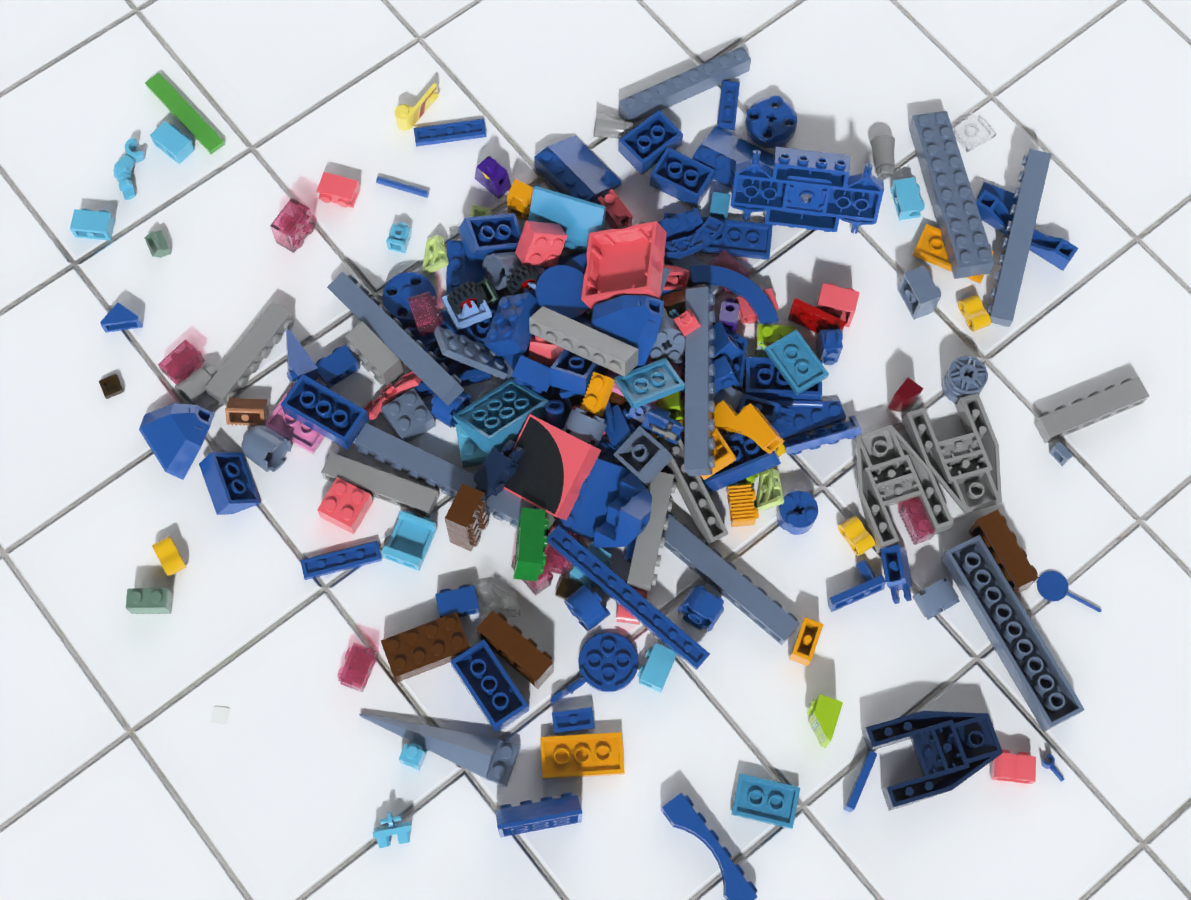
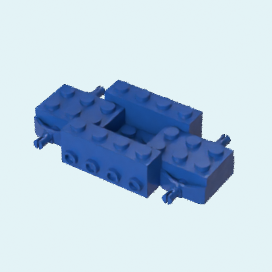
M785 147L775 148L773 166H768L759 161L761 154L759 150L757 156V150L753 151L752 160L736 162L730 206L744 212L742 217L744 221H746V215L747 221L750 220L752 212L765 211L764 224L837 232L839 220L852 224L851 233L853 234L854 230L855 234L858 233L859 226L877 223L884 192L883 179H879L871 174L873 167L871 163H869V168L868 163L865 164L863 173L849 175L850 155ZM803 194H809V195H811V197L802 196V195H803Z

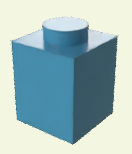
M713 192L709 216L727 219L731 194Z

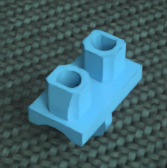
M391 811L387 812V818L380 819V825L386 826L373 828L374 832H372L373 838L377 839L379 848L391 846L389 836L397 834L399 844L409 843L412 828L411 821L394 824L401 822V816L393 817Z

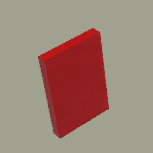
M797 298L794 299L788 316V320L817 334L823 329L839 328L843 332L846 324L845 321Z

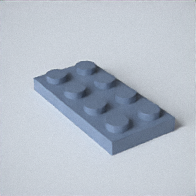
M437 327L435 329L434 335L442 355L501 379L507 377L508 372L501 356H497L487 346H484L479 341L474 342L464 335L455 334L447 328Z

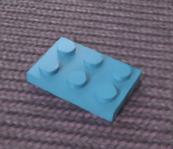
M797 330L765 348L766 354L796 395L829 376L827 370Z
M666 358L634 369L625 377L619 375L614 379L615 384L633 409L685 388L684 382Z
M740 773L731 815L793 829L800 787Z

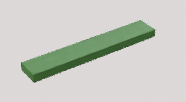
M160 73L145 82L147 88L210 154H213L225 145L218 134Z

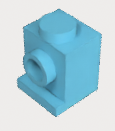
M403 222L392 224L386 240L388 250L406 253L412 235L411 228Z
M415 743L405 744L399 761L401 764L420 771L428 751Z

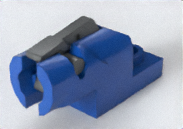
M651 403L635 409L631 407L628 416L642 422V428L675 445L679 442L682 436L681 432L685 429L680 422L670 418V412Z

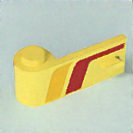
M433 83L414 107L407 104H401L396 107L395 118L400 130L407 131L413 128L432 103L436 101L439 97L436 83Z

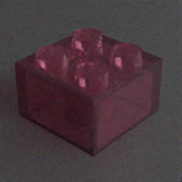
M291 198L270 227L276 243L295 253L297 249L302 247L305 238L312 234L315 224L310 208Z

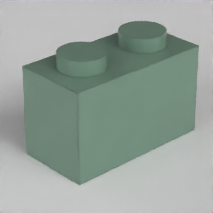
M128 588L125 608L131 614H171L173 594L168 588Z

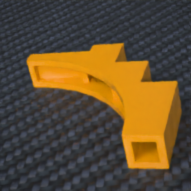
M724 400L715 405L712 419L715 420V427H717L718 431L736 432L747 436L769 454L784 442L760 410L751 403L744 406L739 414ZM685 419L678 420L685 427ZM685 429L681 432V440L685 438Z

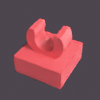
M690 309L673 319L684 337L701 327Z

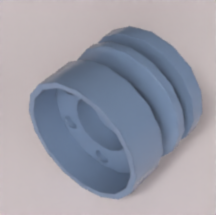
M963 356L954 360L942 380L944 395L948 400L957 404L962 397L980 394L988 381L986 366L980 360L970 356Z

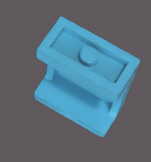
M408 510L405 512L399 511V519L387 546L384 545L382 549V556L384 559L420 571L436 534V523L428 517H417L415 513Z

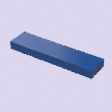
M484 119L413 128L416 147L487 137Z
M374 541L303 559L300 562L304 579L309 580L382 561L378 542Z

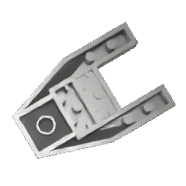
M978 393L960 398L955 406L966 432L965 435L938 442L925 408L907 412L902 420L907 435L921 459L931 469L935 478L964 514L1002 503L999 444Z
M892 425L857 435L855 441L859 498L868 531L875 541L874 547L877 554L881 553V548L894 546L899 543V538L886 509L890 505L915 498L931 536L949 531L954 522L931 469Z

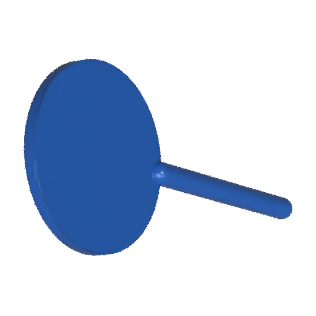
M1044 572L1037 580L1039 594L1048 601H1059L1067 595L1097 612L1102 611L1093 604L1068 592V582L1059 572Z

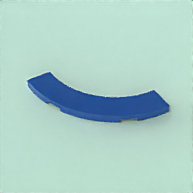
M709 216L705 223L692 235L666 242L664 260L683 258L701 251L721 234L726 223Z
M689 266L693 285L705 284L726 287L749 303L759 324L778 322L777 313L767 295L747 277L719 266Z

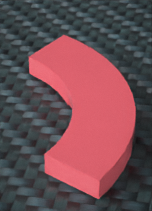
M411 371L401 376L402 379L394 385L390 383L379 392L381 395L373 402L370 400L363 408L367 411L369 420L376 419L382 411L381 407L388 404L395 397L410 388L418 386L421 379Z

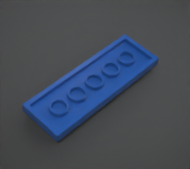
M664 212V219L678 214ZM701 217L703 223H705L708 217ZM716 218L726 223L723 231L710 245L699 251L701 253L769 260L773 225ZM697 229L667 239L666 242H671V240L685 236L688 237L695 233Z

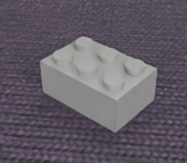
M363 321L345 335L348 342L346 345L356 359L359 358L362 361L361 365L367 372L372 371L375 375L373 377L380 385L384 384L387 386L390 383L393 384L405 374L400 359Z

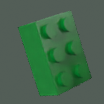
M524 507L521 509L517 525L513 579L537 581L539 574H543V568L546 564V553L544 552L548 540L546 530H548L549 518H545L546 510Z

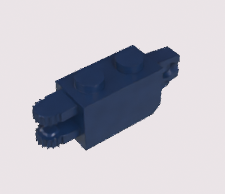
M512 440L508 441L501 450L494 447L474 475V482L477 483L475 489L484 492L485 500L491 495L497 496L504 489L506 482L515 474L516 468L519 466L517 462L521 458L524 449L517 447L512 452L515 447V442Z

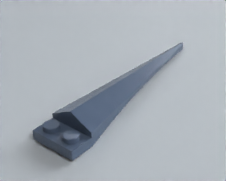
M363 713L359 714L362 718L420 745L487 781L506 787L520 751V746L496 738Z

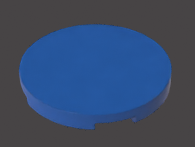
M566 265L553 266L544 271L536 283L535 294L538 306L540 308L544 306L573 320L580 317L588 308L581 300L584 274L576 268Z
M596 634L589 638L581 648L578 661L581 676L585 677L586 683L590 687L601 692L619 691L627 687L636 676L638 670L637 651L631 641L621 634Z

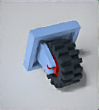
M522 265V268L519 266L516 272L515 270L512 271L513 275L508 276L510 280H506L508 284L506 287L512 295L529 292L536 298V283L541 274L546 270L542 266Z
M465 282L464 285L461 283L459 284L460 287H454V291L451 290L450 294L442 297V302L457 331L492 317L484 295L476 282Z

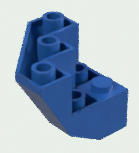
M622 295L594 305L591 324L597 331L639 349L638 365L633 368L634 370L645 365L655 344L663 318L664 301L647 295Z
M173 403L145 414L139 431L164 471L184 480L205 440L215 413L198 405Z
M632 472L627 477L621 479L619 483V497L608 504L606 508V522L597 527L593 533V546L596 548L626 547L645 530L650 520L652 495Z

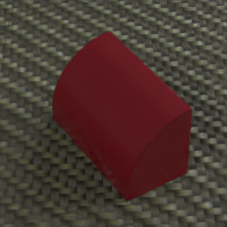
M908 377L895 392L888 408L896 412H904L911 409L916 404L924 388Z

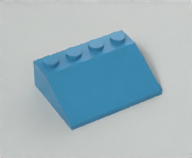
M534 186L528 221L559 224L567 234L564 247L584 253L587 251L589 233L605 230L606 206Z
M511 378L453 415V419L481 450L490 454L494 447L501 450L508 441L516 442L529 414L546 421L545 404L548 400L529 388L513 382L514 379Z

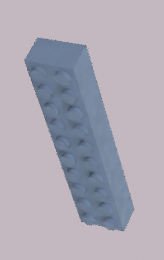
M941 111L912 115L909 131L937 224L941 231L947 257L951 264L954 279L974 275L990 274L995 261L948 112Z
M978 535L945 551L941 560L1043 732L1085 710L981 536Z

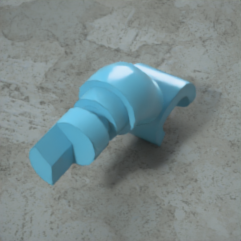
M131 138L125 143L126 155H123L115 163L113 169L114 177L119 182L118 185L120 191L123 192L124 200H130L135 197L130 177L132 175L131 171L135 163L145 159L144 152H132L138 146L135 138Z

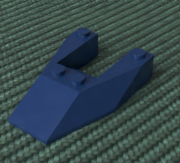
M921 711L866 727L862 731L868 752L911 739L921 767L923 777L886 787L882 791L889 811L952 791L1003 753L988 713Z

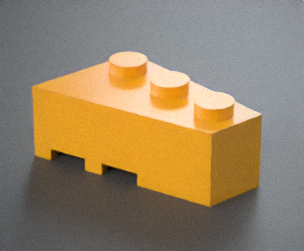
M515 179L507 195L508 214L515 213L517 218L528 221L534 188Z

